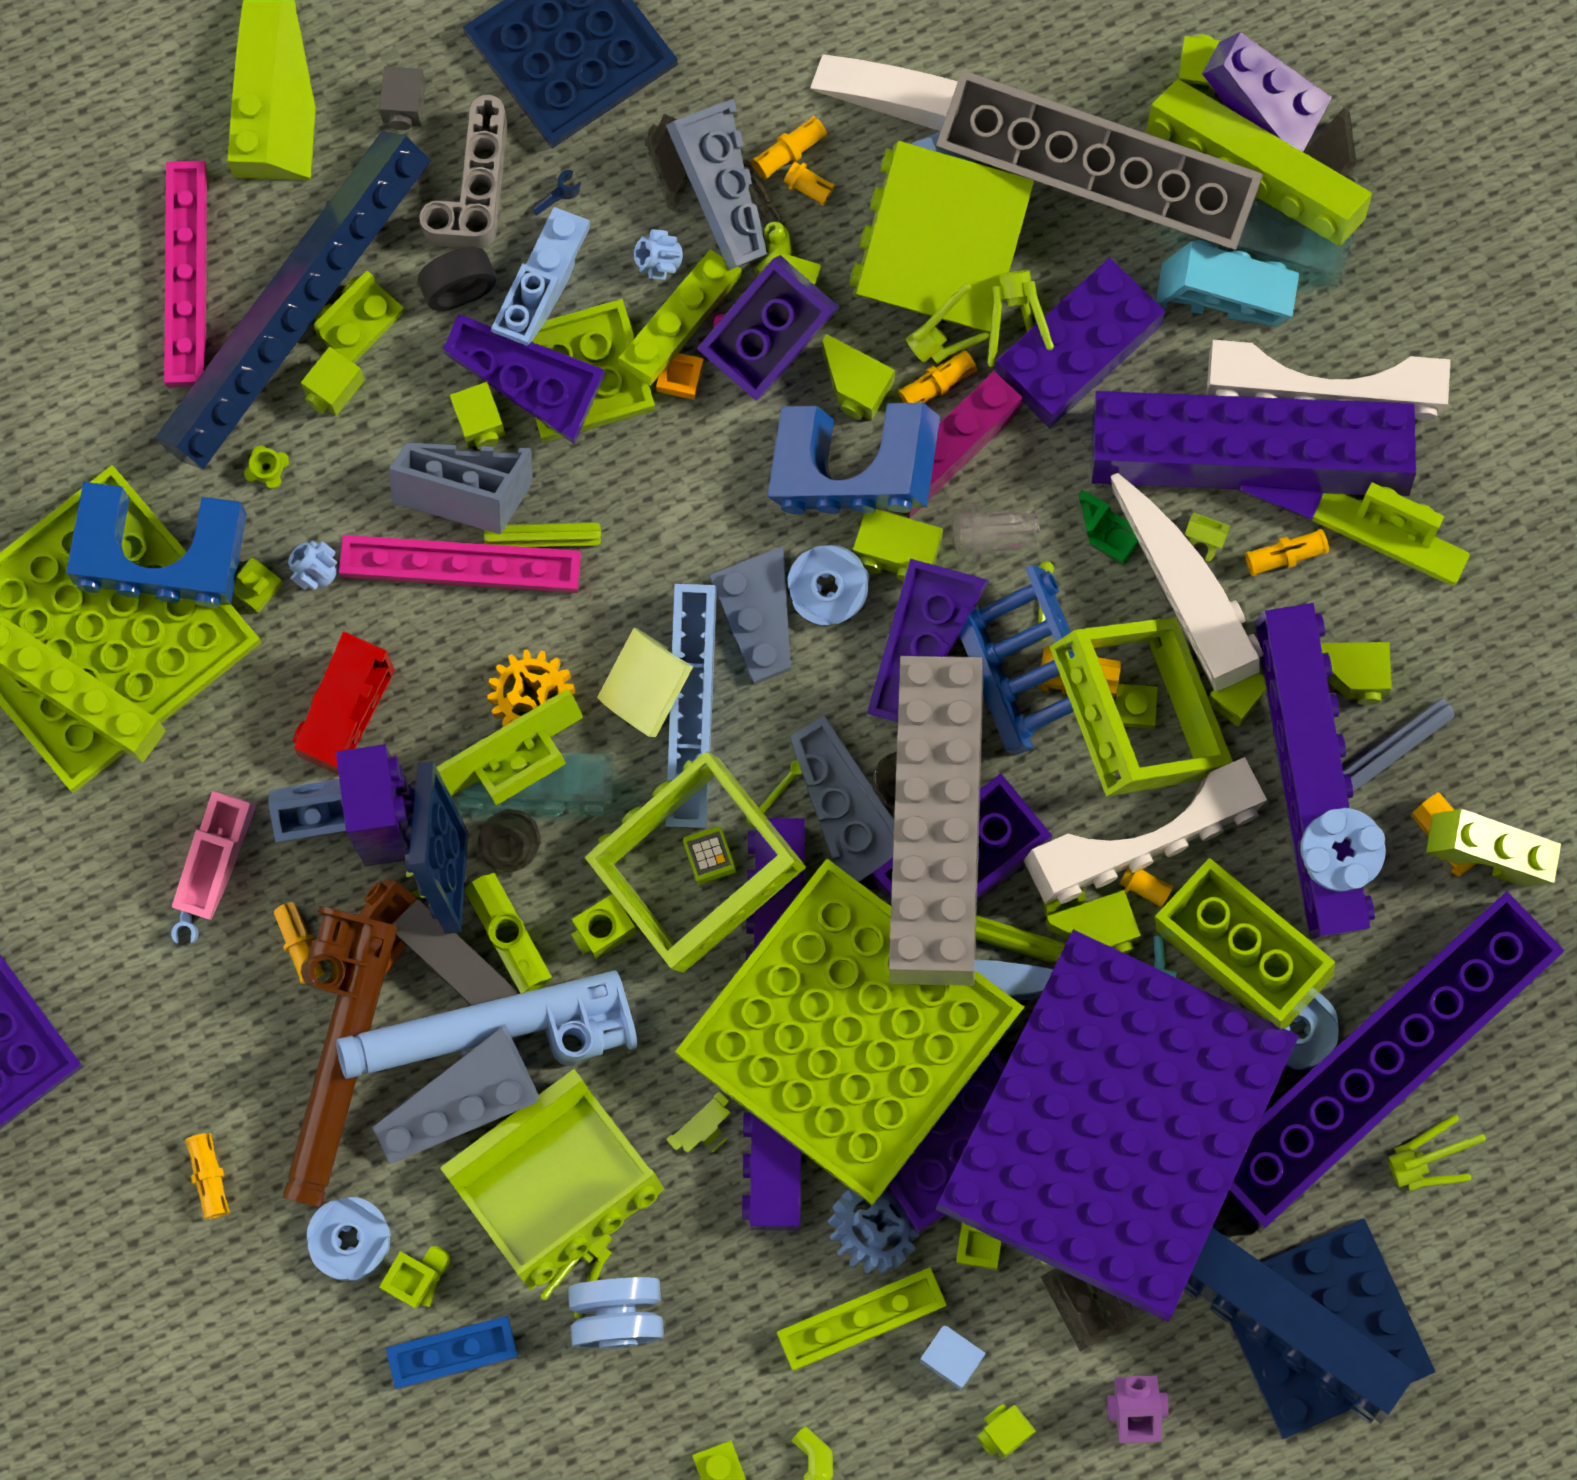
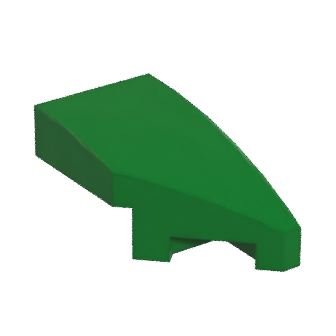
M1081 489L1078 495L1090 545L1120 565L1125 566L1139 545L1138 539L1128 520L1112 512L1110 505Z

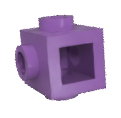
M1157 1376L1115 1377V1395H1107V1412L1109 1421L1116 1420L1119 1443L1162 1442V1418H1168V1397L1166 1392L1159 1393Z

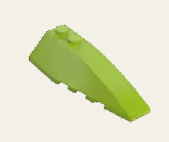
M243 0L234 71L227 162L234 178L311 180L316 106L295 0Z

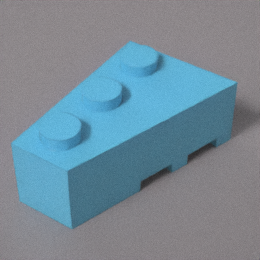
M1195 240L1188 243L1162 263L1156 303L1162 308H1166L1169 301L1192 305L1191 312L1203 314L1204 307L1227 312V318L1279 326L1293 317L1299 272L1286 269V266L1280 262H1261L1251 259V256L1246 252H1228L1215 248V245L1209 241Z

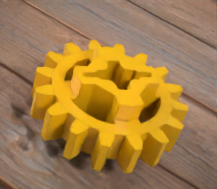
M524 650L522 660L518 661L511 654L508 656L509 667L506 668L500 664L496 666L500 678H489V685L496 692L487 694V698L490 704H498L491 711L495 719L505 716L502 721V726L504 727L521 717L517 715L522 711L528 713L538 707L534 700L526 696L523 681L527 683L528 687L537 691L539 705L545 703L557 690L558 694L565 690H569L574 694L575 687L574 684L565 683L571 678L568 669L558 672L561 665L560 659L556 657L548 663L546 662L545 651L541 650L537 659L531 658L529 650ZM528 670H538L544 672V674L537 675L528 672ZM514 678V688L505 697L507 685Z

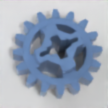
M848 1189L842 1195V1198L833 1205L832 1209L836 1213L828 1220V1224L837 1227V1230L830 1235V1240L841 1242L842 1246L837 1251L839 1256L847 1252L852 1256L849 1263L851 1267H854L860 1261L864 1263L865 1273H870L877 1266L880 1273L883 1274L892 1266L894 1268L900 1266L906 1260L905 1257L915 1250L912 1242L919 1234L916 1233L915 1229L910 1228L911 1223L891 1193L885 1194L883 1192L872 1206L851 1189ZM865 1204L864 1209H859L857 1212H853V1209L856 1206ZM894 1243V1247L891 1250L882 1251L884 1246Z

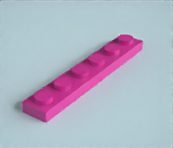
M205 161L166 162L164 383L167 388L192 387L206 369L207 165Z
M343 535L339 575L342 578L578 593L582 555L581 551Z

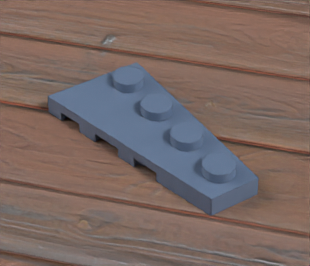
M734 98L677 119L666 125L729 270L767 254L757 205L751 202L749 186L752 185L750 172L749 169H744L740 148L744 147L741 130L736 131L733 114L737 112Z
M823 715L791 735L790 741L832 862L856 881L862 883L873 876L875 870L893 857L894 820Z
M504 1024L452 1066L436 1076L426 1086L376 1122L372 1128L389 1164L537 1103L540 1097Z

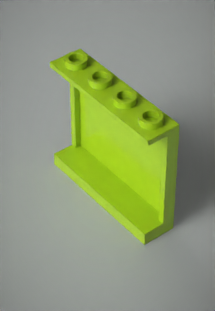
M897 141L893 149L886 148L883 155L880 171L885 172L886 175L882 188L875 187L869 209L874 210L875 215L872 226L865 224L861 235L859 247L865 249L861 264L854 263L848 285L854 287L852 297H864L932 317L965 283H969L971 289L941 320L972 328L974 332H989L990 334L994 302L992 286L1000 285L999 274L1010 271L1034 180Z
M575 1069L540 1093V1099L537 1103L517 1110L440 1167L530 1291L537 1285L549 1282L555 1276L556 1271L569 1261L579 1259L585 1255L590 1246L605 1234L608 1235L617 1231L623 1225L624 1220L636 1211L652 1205L658 1195L665 1190L656 1174L646 1165L590 1092Z

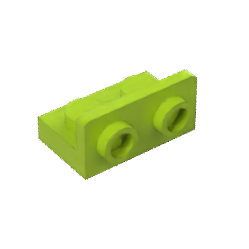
M365 271L360 277H353L343 288V295L333 305L329 303L321 309L313 325L319 339L353 363L405 312L404 307L375 282L374 276L369 271Z

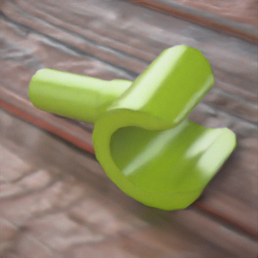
M431 1246L422 1260V1264L438 1273L420 1303L427 1307H430L437 1283L451 1261L449 1253L438 1246Z

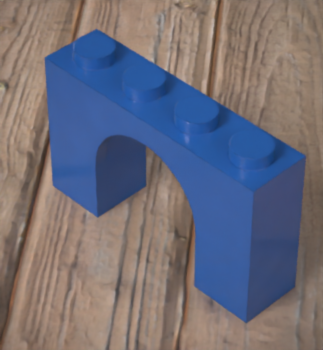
M923 402L887 403L881 446L874 461L865 471L853 478L833 480L828 468V457L834 419L818 406L781 407L767 497L779 504L782 511L790 514H803L805 509H817L820 512L837 514L840 512V509H853L861 513H874L876 508H888L891 511L907 513L911 511V508L927 507L940 416Z
M83 482L66 574L72 583L76 585V588L92 593L100 592L101 588L116 590L117 594L131 598L140 597V593L156 595V599L170 603H177L180 598L195 600L197 605L209 608H217L219 603L231 605L247 516L241 502L201 497L195 536L187 553L169 566L145 568L128 560L123 553L122 539L130 500L124 488L121 486Z

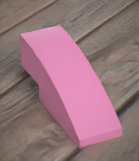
M212 791L200 830L195 831L172 908L209 920L212 919L229 882L253 817L256 803L222 792Z

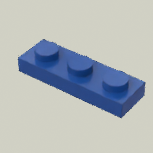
M508 1316L386 1348L396 1390L519 1358Z

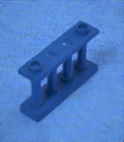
M1034 565L1025 568L1031 584L982 608L979 605H975L959 634L968 657H982L984 697L1006 751L1018 755L1034 749L1030 739L1033 736V731L1074 712L1069 697L1028 716L1020 715L1015 700L1018 699L1019 694L1060 675L1055 660L1013 680L1005 678L1000 665L1004 662L1003 658L1053 635L1055 642L1071 633L1055 595L1059 593V588L1054 576L1050 571L1046 572L1045 569ZM1038 599L1046 618L1045 621L997 644L994 641H990L986 631L990 621ZM1073 651L1068 652L1070 658L1075 656Z

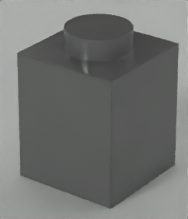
M384 66L379 111L383 123L388 124L389 127L397 130H408L411 128V125L421 126L426 88L423 69Z

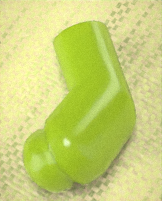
M771 222L764 228L763 234L767 255L754 268L758 275L773 258L779 255L783 257L784 253L792 256L789 232L779 222Z
M804 1426L791 1440L808 1456V1472L805 1473L803 1478L804 1480H831L833 1477L832 1451L809 1428Z

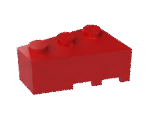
M345 631L342 632L322 682L312 698L311 708L306 720L300 722L294 733V749L299 757L338 774L336 751L356 749L395 672L387 650Z

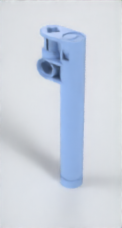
M614 970L360 1033L356 1037L336 1039V1049L342 1073L345 1079L361 1076L364 1072L369 1074L475 1047L504 1024L511 1037L545 1029L554 1058L560 1064L566 1066H574L583 1059L602 1055L603 1050L626 1045L629 1050L635 1049L637 1047V1037L620 976ZM566 1035L577 1037L582 1044V1050L578 1052L567 1050L562 1043V1037Z

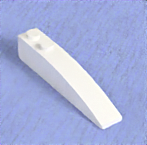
M823 54L810 90L941 131L958 81L897 66Z
M1119 473L1112 475L1113 493L1215 692L1259 673V657L1263 656V652L1255 635L1247 636L1241 624L1245 622V617L1236 600L1229 601L1223 588L1203 558L1178 527L1150 499Z

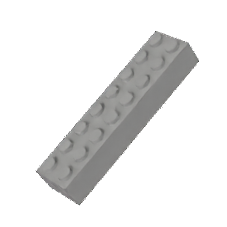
M964 70L961 71L936 146L1234 250L1238 247L1263 177L1262 173Z
M900 656L889 954L891 984L974 986L983 705L982 657Z

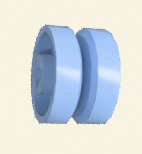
M649 1277L605 1279L578 1283L567 1288L570 1310L579 1314H596V1316L578 1319L570 1326L572 1347L619 1349L664 1339L663 1317L652 1312H636V1310L653 1307L661 1301L659 1279Z

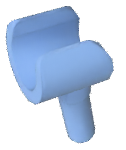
M181 911L180 922L172 929V939L175 943L179 944V931L187 926L192 933L191 943H195L199 933L197 927L192 924V914Z

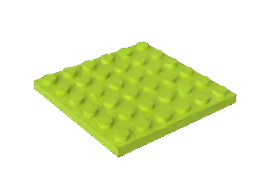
M113 465L90 481V483L121 486L130 498L122 539L123 553L128 560L145 568H162L177 562L187 553ZM80 489L0 552V615L156 717L160 723H163L262 642L230 604L219 603V607L209 608L197 605L195 600L180 598L179 602L170 603L155 598L156 595L140 593V597L131 598L121 596L113 589L101 588L100 592L92 593L76 588V585L72 583L66 571L82 491ZM0 669L1 708L73 794L125 753Z
M826 859L676 1049L675 1055L873 1206L1022 1013L1024 1006L976 970L974 986L891 984L889 973L891 906L829 859Z

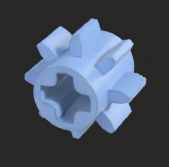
M651 229L650 237L641 236L634 249V260L637 266L640 267V273H648L650 279L665 280L667 273L676 272L683 258L682 248L677 242V237L668 236V232L663 230Z
M313 540L310 544L308 542L299 544L293 550L288 560L289 569L294 572L290 579L304 590L308 586L313 590L317 587L321 589L328 586L338 571L337 561L332 558L336 551L323 541L318 544Z

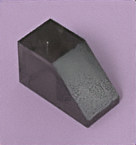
M1343 107L1306 150L1305 154L1355 182L1352 175L1357 162L1350 112Z
M664 114L659 125L653 124L649 129L645 139V146L648 148L649 162L667 209L675 211L690 179L666 125L677 119Z

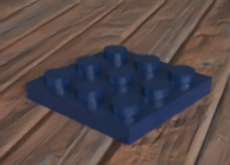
M434 762L418 763L416 780L411 782V797L414 803L413 814L408 815V831L411 837L410 848L405 849V865L407 871L414 874L420 895L425 896L428 900L431 916L433 919H438L444 933H460L469 832Z

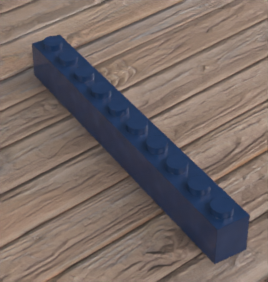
M381 131L154 439L177 459L204 470L431 160L406 135Z

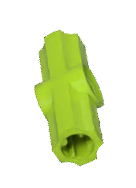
M493 872L483 875L465 887L464 892L520 994L541 989L552 981L553 978L496 874ZM510 925L518 928L519 934L513 942L503 943L497 939L499 930L504 926Z

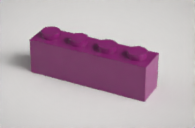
M995 371L939 423L928 500L1020 413L1022 397ZM911 508V511L905 514L910 518L920 508Z

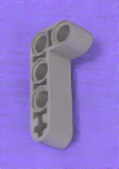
M482 95L471 104L460 202L432 201L426 204L420 212L419 217L423 235L434 246L451 248L478 247L484 249L495 240L507 135L505 108L502 101L496 96ZM487 114H494L490 118L489 127L491 132L485 131L483 120L487 119ZM482 150H491L494 152V154L488 159H479L476 157V155ZM479 186L490 188V191L485 195L478 196L472 193ZM443 219L448 222L442 229L430 228L432 222ZM475 222H482L487 225L480 232L468 230Z

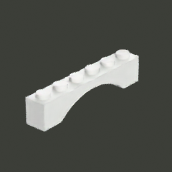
M1213 340L1209 352L1207 395L1414 403L1415 419L1429 421L1436 419L1437 416H1443L1448 406L1450 359L1410 356L1395 367L1375 375L1356 379H1325L1308 376L1286 368L1268 357L1253 343Z
M1244 757L1211 771L1200 783L1192 802L1186 810L1174 821L1154 832L1136 838L1113 841L1087 839L1066 834L1032 849L1024 859V863L1044 903L1047 904L1058 899L1060 904H1063L1082 894L1080 888L1093 883L1096 888L1103 887L1118 878L1116 873L1130 868L1132 873L1137 872L1154 862L1152 857L1165 852L1167 857H1171L1188 848V841L1200 837L1202 842L1221 834L1224 831L1223 826L1235 821L1237 826H1241L1254 820L1259 816L1257 810L1267 799Z

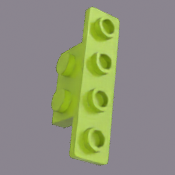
M1371 482L1362 502L1345 494L1323 493L1312 521L1450 586L1457 584L1470 556L1469 552L1435 537L1445 516L1435 512L1427 505L1413 502L1398 495L1393 489L1381 487Z
M565 690L488 737L481 739L451 759L444 761L436 768L451 797L480 780L497 806L566 764L562 754L550 737L579 721L583 715L572 693L569 690Z

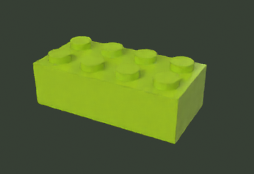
M1211 858L1196 871L1155 916V929L1157 933L1255 1015L1273 1023L1280 1030L1282 1028L1286 1029L1334 977L1335 961Z

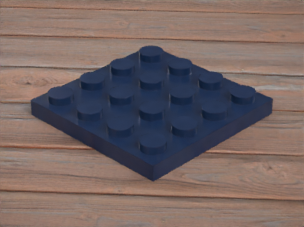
M502 0L463 26L465 35L551 149L678 65L677 57L633 0Z
M1365 1218L1262 1262L1416 1371L1417 1375L1411 1383L1436 1372ZM1235 1319L1231 1322L1230 1326L1282 1440L1350 1410L1353 1405L1350 1401L1340 1394L1336 1399L1327 1395L1315 1385L1317 1381L1315 1376L1305 1369L1301 1373L1292 1370L1280 1360L1282 1356L1280 1351L1270 1344L1266 1348H1262L1245 1335L1246 1327Z

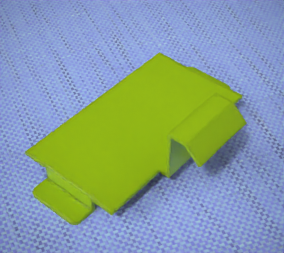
M717 1092L713 1096L714 1099L678 1132L667 1138V1142L675 1150L682 1147L688 1153L701 1140L708 1147L722 1134L717 1126L731 1112L725 1107L729 1101L720 1092ZM725 1137L715 1148L711 1150V1152H714L728 1138Z

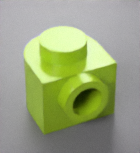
M1003 1403L984 1418L988 1425L976 1438L990 1456L998 1453L1003 1460L1037 1431L1016 1405L1008 1409Z

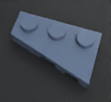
M783 546L709 574L712 585L717 587L718 600L753 684L755 685L791 671Z

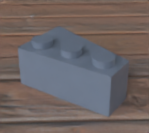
M405 443L389 468L392 503L502 534L532 483L531 448H519L518 453L494 452V447L481 446V452L456 451V445Z

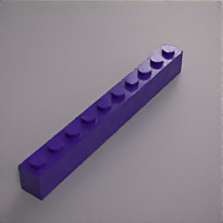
M767 818L803 864H805V818ZM757 829L748 830L747 849L748 854H755V870H747V881L777 856L776 852ZM804 870L746 919V934H754V950L804 888ZM746 950V960L754 950ZM744 1112L743 1137H751V1153H743V1178H751L750 1195H742V1220H750L751 1230L800 1231L801 1151L751 1112Z

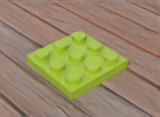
M623 299L546 320L535 338L531 341L604 369L605 376L580 432L656 411L649 385L618 366L619 356L635 339ZM535 417L542 443L563 437Z

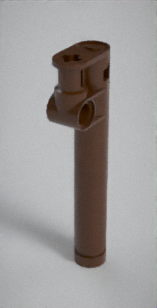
M319 906L318 912L323 915L318 937L316 940H312L309 954L301 965V975L308 986L337 994L290 1167L288 1175L290 1179L289 1182H286L282 1197L316 1207L323 1206L326 1192H324L325 1187L329 1184L357 1077L345 1079L338 1059L336 1039L348 1036L356 1037L357 1034L370 1031L398 929L397 926L324 906ZM325 959L330 963L332 972L329 979L321 983L315 978L314 968L319 961Z

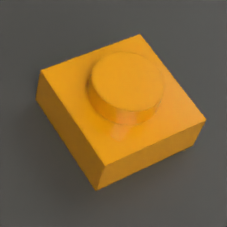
M677 353L659 375L656 385L657 392L695 400L704 366V359Z

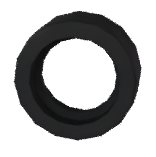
M466 247L447 252L433 259L419 272L417 281L427 305L432 310L447 311L482 298L495 286L497 276L487 253L482 248Z

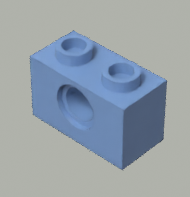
M339 779L269 790L268 804L275 842L346 831Z

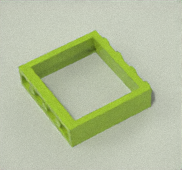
M1177 617L1077 629L1049 646L1106 797L1201 781L1211 771L1233 762ZM1157 637H1160L1163 646H1160V643H1159V640H1158ZM1149 642L1194 759L1139 767L1094 648ZM1073 651L1075 656L1070 658L1068 652ZM1119 771L1121 779L1117 781L1115 773Z
M707 751L693 762L688 760L684 764V771L673 781L668 780L659 785L654 790L653 798L643 807H636L629 811L622 819L623 824L612 834L607 833L598 839L600 843L584 857L668 966L681 973L686 972L806 868L722 761ZM716 777L776 852L777 856L675 943L614 864L711 779Z

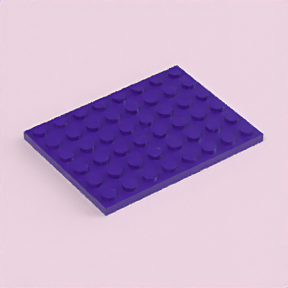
M1073 929L937 1204L936 1210L1169 1322L1299 1035L1284 1028L1280 1030L1273 1023Z

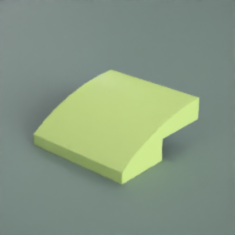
M633 628L597 698L615 714L649 737H656L693 666L667 651L668 647L638 628Z

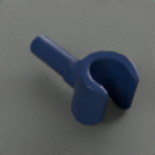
M572 170L563 171L558 177L557 188L531 208L536 216L556 201L558 202L562 198L572 199L579 194L581 182H578L573 187H567L563 184L572 178Z

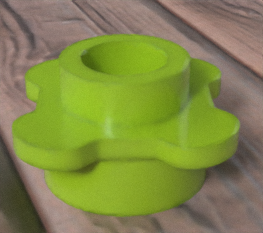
M256 446L252 450L249 467L245 468L244 476L251 483L259 481L265 483L269 489H276L282 483L280 476L283 469L289 465V458L284 452L276 453L265 446ZM269 464L270 469L264 470L263 466Z

